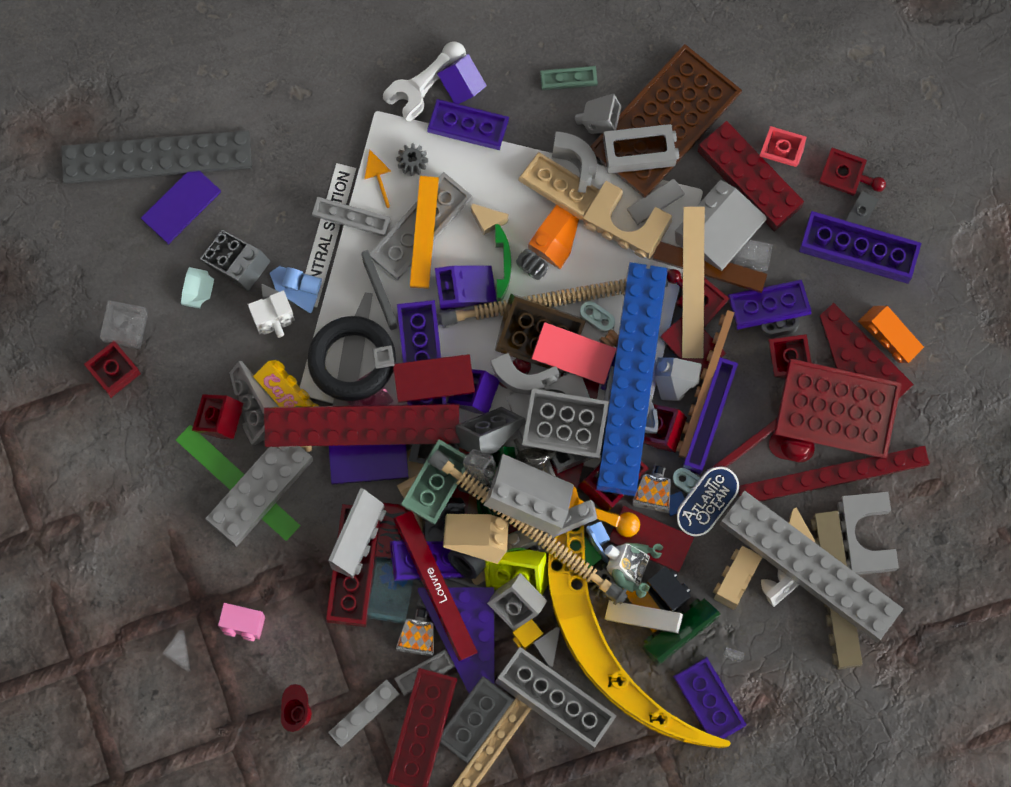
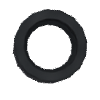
M451 550L448 554L450 564L466 578L476 579L486 567L485 560L454 550Z

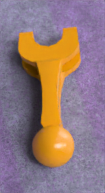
M575 486L573 487L569 508L585 502L578 497ZM595 507L597 519L616 527L620 535L631 537L639 531L640 521L635 514L625 512L619 515Z

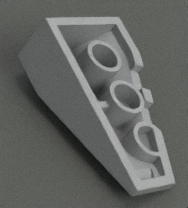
M238 361L229 374L234 394L238 395L239 401L244 403L242 408L245 421L242 424L251 445H256L265 440L264 407L279 406L256 381L253 373L242 361Z

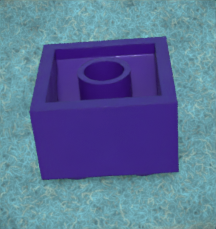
M472 369L475 393L449 396L447 404H459L461 409L476 414H485L491 408L500 381L485 370Z

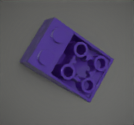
M447 266L435 268L440 309L448 310L479 304L484 305V303L488 304L495 301L497 303L492 266Z

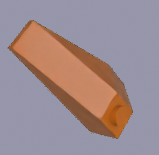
M556 205L529 242L528 249L558 269H561L571 253L579 218Z

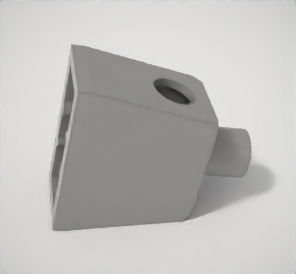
M615 94L590 100L585 104L584 113L575 115L576 124H584L587 131L591 134L614 131L617 128L621 104Z

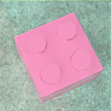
M224 603L218 626L224 632V635L235 637L238 634L248 641L260 640L265 615L261 611Z

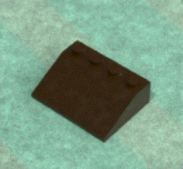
M511 293L503 314L495 351L503 354L509 353L512 357L550 369L552 366L531 359L543 323L545 322L581 335L586 321L581 317ZM558 369L559 373H566L565 371Z

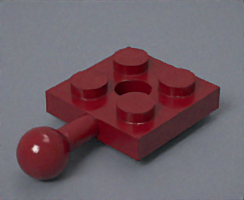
M831 148L819 184L853 196L856 193L859 182L871 185L872 189L876 192H881L886 187V182L882 177H875L873 179L862 175L867 162L866 159ZM844 167L847 169L848 174L841 176L838 173V169Z
M670 269L667 272V281L671 284H677L683 289L681 273L677 269ZM704 277V297L707 299V305L704 306L705 328L730 298ZM683 295L675 303L681 309H683Z

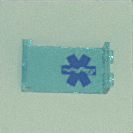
M377 558L367 618L405 624L413 580L394 581L392 559Z

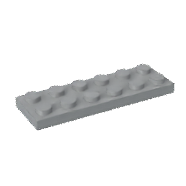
M445 172L439 176L433 241L472 199V195ZM417 202L370 253L372 260L397 281L412 265Z

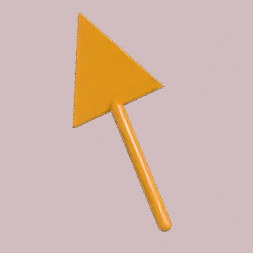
M369 149L365 179L377 177L386 207L389 208V201L380 175L391 172V170Z

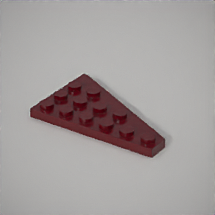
M835 303L819 316L837 369L902 383L899 398L914 385Z

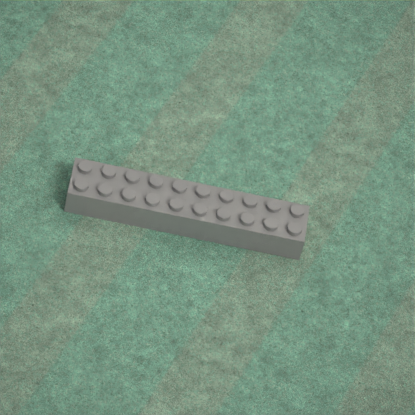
M746 491L742 493L720 523L721 527L877 643L903 610L901 606Z

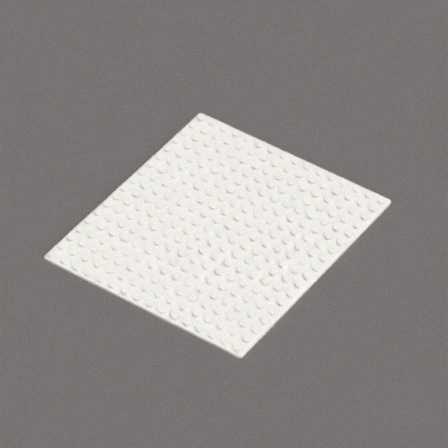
M376 111L373 116L349 206L390 217L387 235L418 201L420 176L439 177L445 172L472 195V199L433 241L429 289L410 288L412 265L397 281L372 260L397 321V328L394 330H390L361 255L366 250L370 254L384 236L344 225L313 338L329 322L341 317L355 316L365 292L373 293L369 319L383 327L391 337L396 353L395 364L403 363L397 304L435 300L436 314L440 313L435 268L447 266H492L497 298V279H504L503 247L496 248L495 230L483 235L471 213L472 204L509 214L508 222L501 226L511 251V278L508 290L503 298L506 302H508L511 293L520 297L525 296L526 299L527 296H530L532 299V295H535L537 298V294H540V297H542V293H545V296H547L546 293L550 292L551 296L552 291L556 295L558 290L561 294V290H564L566 293V289H569L571 292V288H574V291H576V287H579L580 291L581 286L585 290L587 285L590 289L592 284L595 288V284H598L600 287V283H603L604 286V282H608L609 285V281H612L614 285L615 280L619 284V280L622 279L624 283L630 262L647 265L646 269H650V266L668 268L667 272L670 269H677L681 273V278L683 276V269L654 261V253L650 259L646 257L640 258L634 253L635 251L629 248L626 250L620 247L618 242L603 238L601 233L588 230L584 225L583 219H579L571 253L561 269L544 260L549 267L546 271L547 273L540 280L533 279L517 266L516 260L521 252L528 249L529 242L556 204L524 185L518 179L538 152L580 177V172L576 165L568 160L552 158V153L504 141L500 150L428 133L429 123L417 120L407 121L401 116ZM413 143L415 148L420 145L422 146L421 151L427 152L425 157L428 158V163H425V170L420 169V175L413 171V176H410V171L404 174L403 168H398L400 162L396 161V157L400 156L398 154L399 150L405 151L404 145L411 148ZM369 149L391 170V172L380 175L389 201V208L386 207L377 177L365 179ZM409 158V162H412V160L415 162L416 158ZM597 164L595 179L591 180V185L600 190L605 181H608L623 191V196L611 216L613 224L618 229L626 232L636 231L643 227L647 220L637 225L627 211V208L644 197L616 174H608L606 166ZM662 180V181L652 190V192L655 191L656 189L660 188L661 186H663L664 184H666V183L669 182V181ZM679 184V186L685 193L684 196L662 209L664 212L672 215V223L661 242L677 247L681 246L676 244L675 230L683 222L684 207H696L701 202L703 191L699 188ZM669 282L668 287H665L650 392L652 399L656 387L655 371L658 357L663 358L666 345L660 339V336L670 328L680 288L677 284ZM615 292V296H611L610 293V297H607L605 294V298H602L600 295V299H597L595 295L594 300H592V297L591 300H587L586 297V301H582L581 298V302H578L576 299V303H573L571 300V304H568V301H566V305H563V301H561L562 305L560 306L558 302L557 306H553L552 303V308L581 317L580 308L582 304L588 301L594 302L613 315L615 325L612 330L618 334L624 294L621 295L620 292V295H616ZM474 306L456 308L455 310H472ZM587 310L586 314L592 315L593 311ZM498 312L499 316L497 317L493 313L494 317L492 318L489 314V318H486L485 315L484 319H481L479 316V320H476V317L465 318L464 321H458L456 324L446 325V328H443L442 324L438 325L441 358L470 354L472 369L485 370L494 375L491 360L504 355L495 351L503 316H500V312ZM606 320L601 322L603 326L609 324ZM585 322L581 336L600 342L599 339L605 337L608 332H601L588 322ZM345 337L340 338L331 345L325 358L327 371L336 379L338 378ZM365 338L358 381L367 377L375 368L372 349L376 348V346L367 338ZM306 362L300 388L304 389L311 399L333 404L334 398L325 394L314 383L309 373L308 362ZM531 363V370L528 375L540 373L547 370V368ZM393 371L391 378L379 392L366 399L355 401L354 406L407 405V402L398 403ZM599 384L597 399L603 400L605 390L600 389L601 384ZM498 385L489 412L499 407L511 411L507 402V396L510 395L509 393L512 390ZM459 408V424L482 414L472 413ZM517 430L503 445L508 446L510 440L518 435L519 431ZM601 455L599 458H593L584 462L583 466L595 468L600 463Z

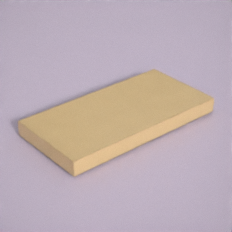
M540 152L536 154L518 179L524 185L580 220L583 219L600 191L591 185L587 186L586 193L578 192L580 177Z

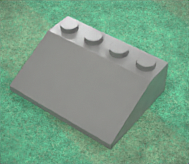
M721 179L696 206L705 207L704 261L722 271L767 220V217L743 194ZM683 222L675 230L676 244L682 248Z
M532 388L522 446L599 458L609 401Z
M502 454L484 506L556 536L563 528L574 485Z
M362 488L359 490L328 560L332 570L354 578L355 574L358 575L363 565L360 563L362 557L368 555L371 547L368 545L370 539L376 537L378 521H383L386 514L384 504Z

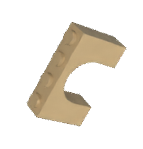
M605 181L583 217L585 227L592 232L597 231L601 233V236L609 241L614 240L618 242V245L626 250L629 248L635 251L634 253L640 258L646 257L650 259L672 223V215L655 207L646 223L640 229L632 232L618 229L613 224L611 216L623 196V191L621 188Z

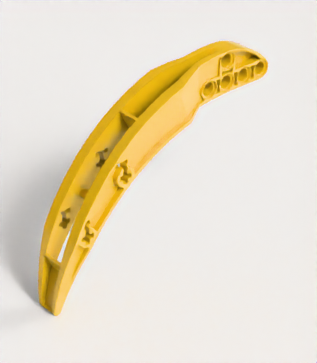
M584 525L580 526V529L576 532L570 530L555 537L557 539L555 543L560 541L561 544L559 546L564 544V550L566 547L569 548L568 553L572 550L570 544L573 541H578L581 544V548L578 551H573L571 555L573 556L576 553V559L580 556V562L583 559L585 560ZM555 552L552 555L549 554L548 581L556 620L569 651L591 683L622 712L657 733L694 745L714 748L729 747L730 741L694 728L670 714L645 694L630 678L615 658L600 629L589 597L587 577L583 579L582 576L584 574L579 576L578 573L580 571L575 573L574 570H571V564L567 567V561L563 564V558L560 561L557 560L559 555L556 558L553 557ZM553 562H560L562 568L559 571L553 570L551 568ZM578 580L582 583V588L575 590L572 588L571 583ZM608 677H611V680H610V682H612L611 687H608V684H609V678H608ZM617 678H621V681H624L621 686H618V682H615ZM649 715H652L651 720H656L659 716H661V718L665 721L662 723V725L659 721H653V723H651Z

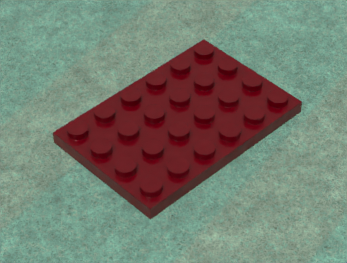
M789 359L774 435L887 459L902 383Z

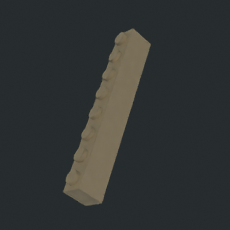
M838 511L814 514L810 523L812 531H815L816 538H814L815 543L847 566ZM823 603L824 607H827L828 615L825 617L827 627L830 626L831 629L829 644L834 648V653L832 654L833 665H836L837 670L860 667L863 663L857 628Z

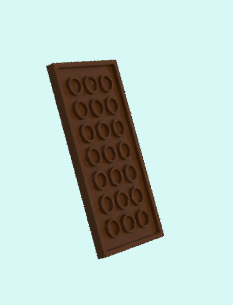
M684 44L619 115L616 130L671 124L672 131H676L677 137L674 145L679 150L677 164L741 94L742 90ZM602 133L590 147L596 159L607 167L603 143L604 133ZM664 136L617 140L613 142L615 156L617 157L667 151ZM674 166L614 174L642 197L646 198Z

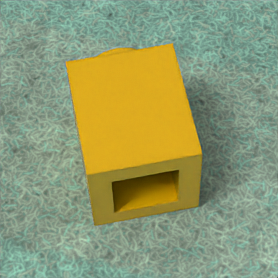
M531 619L513 632L514 638L512 640L518 648L522 647L525 650L540 639L543 633Z

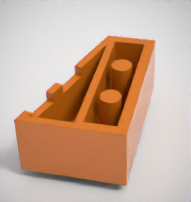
M887 305L873 306L858 321L899 363H909L924 348Z

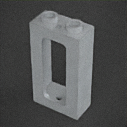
M672 125L605 131L603 143L608 174L675 166L677 159H679V150L674 145L677 137L676 131H672ZM653 136H664L666 139V152L623 157L615 156L614 141Z

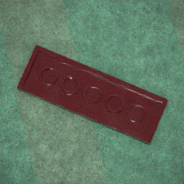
M418 668L387 783L400 787H428L457 678Z

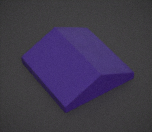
M469 54L436 73L455 104H460L474 97L487 86Z

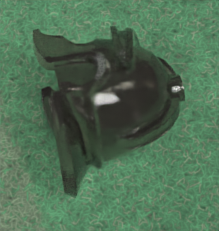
M514 439L518 452L515 459L541 471H544L548 461L556 453L552 450L540 448L522 450L518 439Z

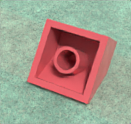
M770 126L760 157L797 167L804 151L807 137Z

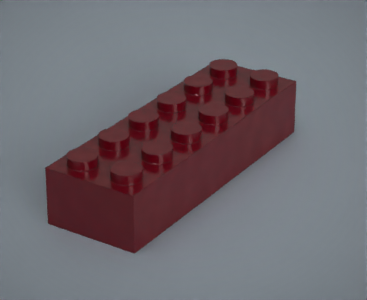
M728 121L724 122L699 144L697 152L729 185L736 188L767 217L765 223L774 232L802 208L803 199L760 157L755 149Z
M342 504L338 538L353 505ZM378 521L376 526L378 528L376 537L374 539L371 538L368 544L371 546L369 553L366 557L363 556L360 562L363 564L358 575L355 574L354 578H351L333 570L326 617L327 623L366 627L380 521Z

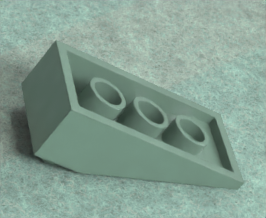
M440 439L435 444L401 503V506L434 525L456 489L458 480L451 474L447 475L442 470L439 471L429 464L428 461L438 450L449 458V461L455 465L454 468L462 474L472 461V458Z

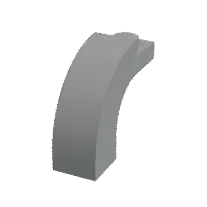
M556 131L552 158L568 160L576 165L580 172L578 192L586 193L587 186H591V180L595 179L597 170L596 156L592 148L579 137Z
M509 353L491 360L492 369L498 380L505 387L516 393L531 395L532 388L544 390L543 384L550 385L559 378V371L556 366L537 374H524L516 369Z

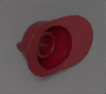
M774 434L769 440L771 453L784 460L805 462L813 456L815 451V444Z
M298 684L290 685L285 689L281 705V723L283 728L287 731L295 732L304 728L312 717V711L308 705V694L305 688Z

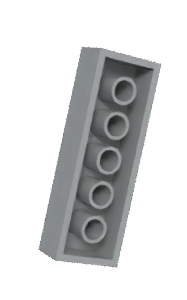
M300 446L269 447L205 518L206 521L237 547L313 462L312 456Z
M519 647L495 682L589 751L596 747L616 718L614 713L521 647Z

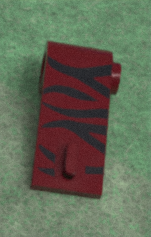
M383 502L386 514L383 521H380L375 557L392 559L390 542L401 541L402 539L393 519L410 510L401 506V504Z

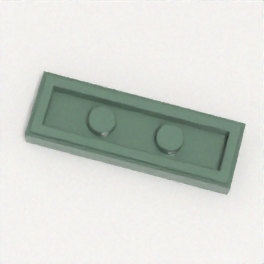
M596 66L540 71L542 90L598 85Z

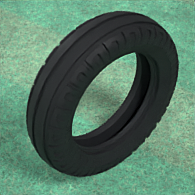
M346 316L329 322L318 331L310 344L307 362L311 378L321 391L338 400L358 401L379 392L391 378L394 368L393 366L374 368L367 377L359 381L344 382L338 380L327 371L325 366L326 354L331 345L345 336L357 335L370 340L376 348L391 345L394 364L396 362V353L391 337L379 324L364 317Z

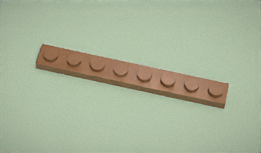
M727 310L726 315H721L718 325L722 327L720 333H715L712 343L716 345L714 351H709L706 361L710 363L708 369H703L700 379L704 381L702 387H697L694 397L698 399L696 405H691L688 415L692 417L690 423H685L682 433L686 435L684 441H679L676 450L680 452L678 456L680 458L686 459L735 312Z

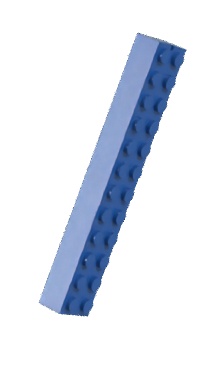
M632 262L629 263L596 490L635 496L638 486L668 268L650 266V269H646L647 265Z

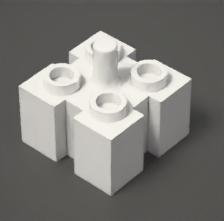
M284 290L270 295L269 298L264 300L260 299L248 304L259 334H269L275 330L278 338L283 337L282 327L291 325L292 321L295 320Z

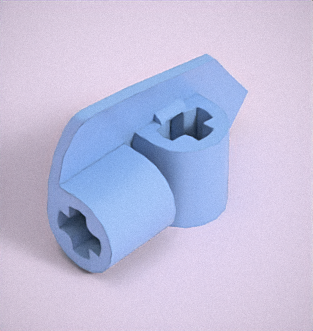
M279 266L271 271L270 276L275 289L279 292L284 290L287 299L308 313H312L320 291L322 278L304 274L302 271L290 267Z
M602 522L587 526L588 541L600 554L602 560L608 564L609 559L601 546L608 542L610 538Z

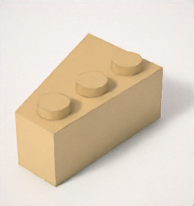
M741 546L740 550L735 549L731 557L734 560L731 567L726 566L722 574L725 577L722 584L718 582L713 590V593L716 594L714 600L733 610L737 607L762 559V556L744 546Z

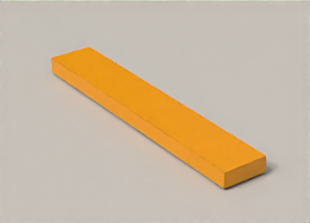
M420 176L410 288L429 289L439 177Z

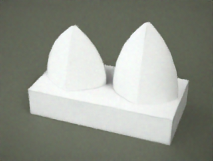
M779 569V583L768 579H761L762 590L773 607L799 586L798 583Z

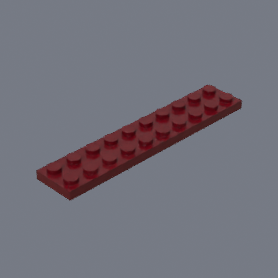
M459 404L264 407L265 447L436 444L439 439L446 444L460 443L456 433V425L459 424Z

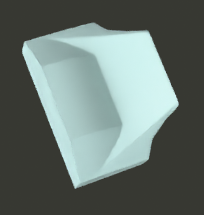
M188 268L182 290L181 305L201 308V304L210 299L214 278L208 274V271Z

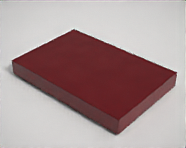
M682 316L660 336V339L679 359L702 364L701 377L703 369H708L710 363L706 361L709 351H714L716 344L712 343L713 338L704 329L703 358H682ZM723 349L720 355L721 358L726 354Z

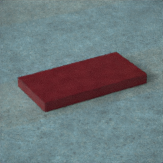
M470 354L398 363L393 366L398 403L475 393Z
M623 506L620 514L625 512L635 514L639 518L640 529L634 536L624 537L614 527L608 542L616 546L623 545L624 543H638L649 545L650 548H653L655 544H661L663 549L655 551L662 553L659 558H653L648 553L647 555L650 556L649 560L663 567L666 566L668 569L672 568L675 572L679 573L694 537Z

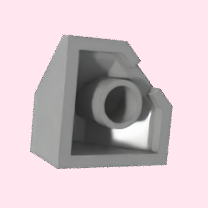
M658 357L655 379L661 400L680 401L691 387L694 388L699 383L702 364L678 358Z

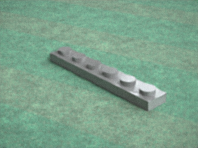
M588 500L569 508L563 528L556 536L596 520L597 514L594 502ZM522 528L508 534L507 550L512 548L528 549L537 545L539 540L536 543L533 542L535 537L532 540L529 539L531 534L528 537L525 536L527 531L524 534L521 533Z

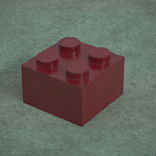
M112 341L84 364L110 398L141 374L115 341Z

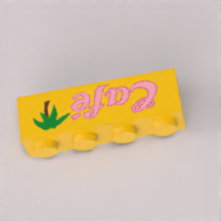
M268 361L253 376L279 407L319 406L310 400V395L297 385V380L284 370L285 367L280 361Z

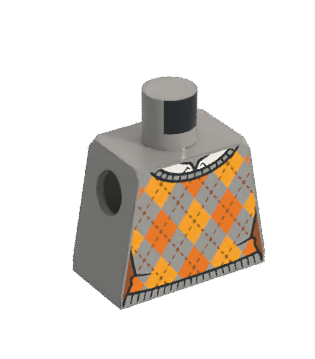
M654 466L652 475H643L633 499V506L669 514L671 479L664 478L666 468Z
M416 609L415 620L406 619L397 643V651L434 656V623L426 622L428 611Z

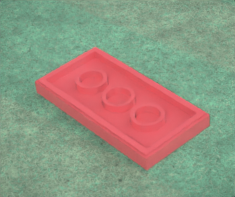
M544 322L531 359L552 367L556 366L557 369L604 385L617 348Z

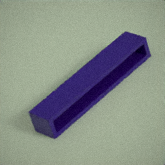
M721 357L719 358L683 468L699 475L703 471L738 365L736 362Z

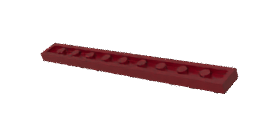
M920 446L888 453L887 459L874 456L739 486L738 491L740 496L746 491L762 502L928 466L930 462L926 447Z

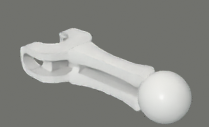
M458 42L447 43L442 53L426 70L410 80L400 79L394 81L384 91L383 100L388 104H394L400 99L407 100L408 103L403 108L402 113L407 121H412L422 113L424 109L423 97L439 79L436 73L465 56L464 46Z

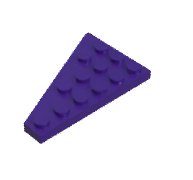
M494 587L448 588L478 652L461 661L458 660L426 589L418 588V593L468 693L470 694L482 676L494 683V610L487 604L494 594Z

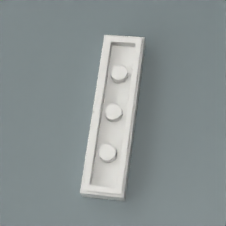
M609 600L605 620L679 633L683 614L627 603H617L614 605L613 601Z

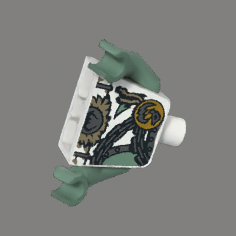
M624 543L616 547L609 545L604 552L610 558L607 571L612 575L618 586L630 592L636 591V595L639 598H643L650 588L648 584L641 583L650 558L647 554L650 553L653 558H659L662 553H658L655 550L660 551L663 549V546L655 544L653 548H650L649 545L638 543Z

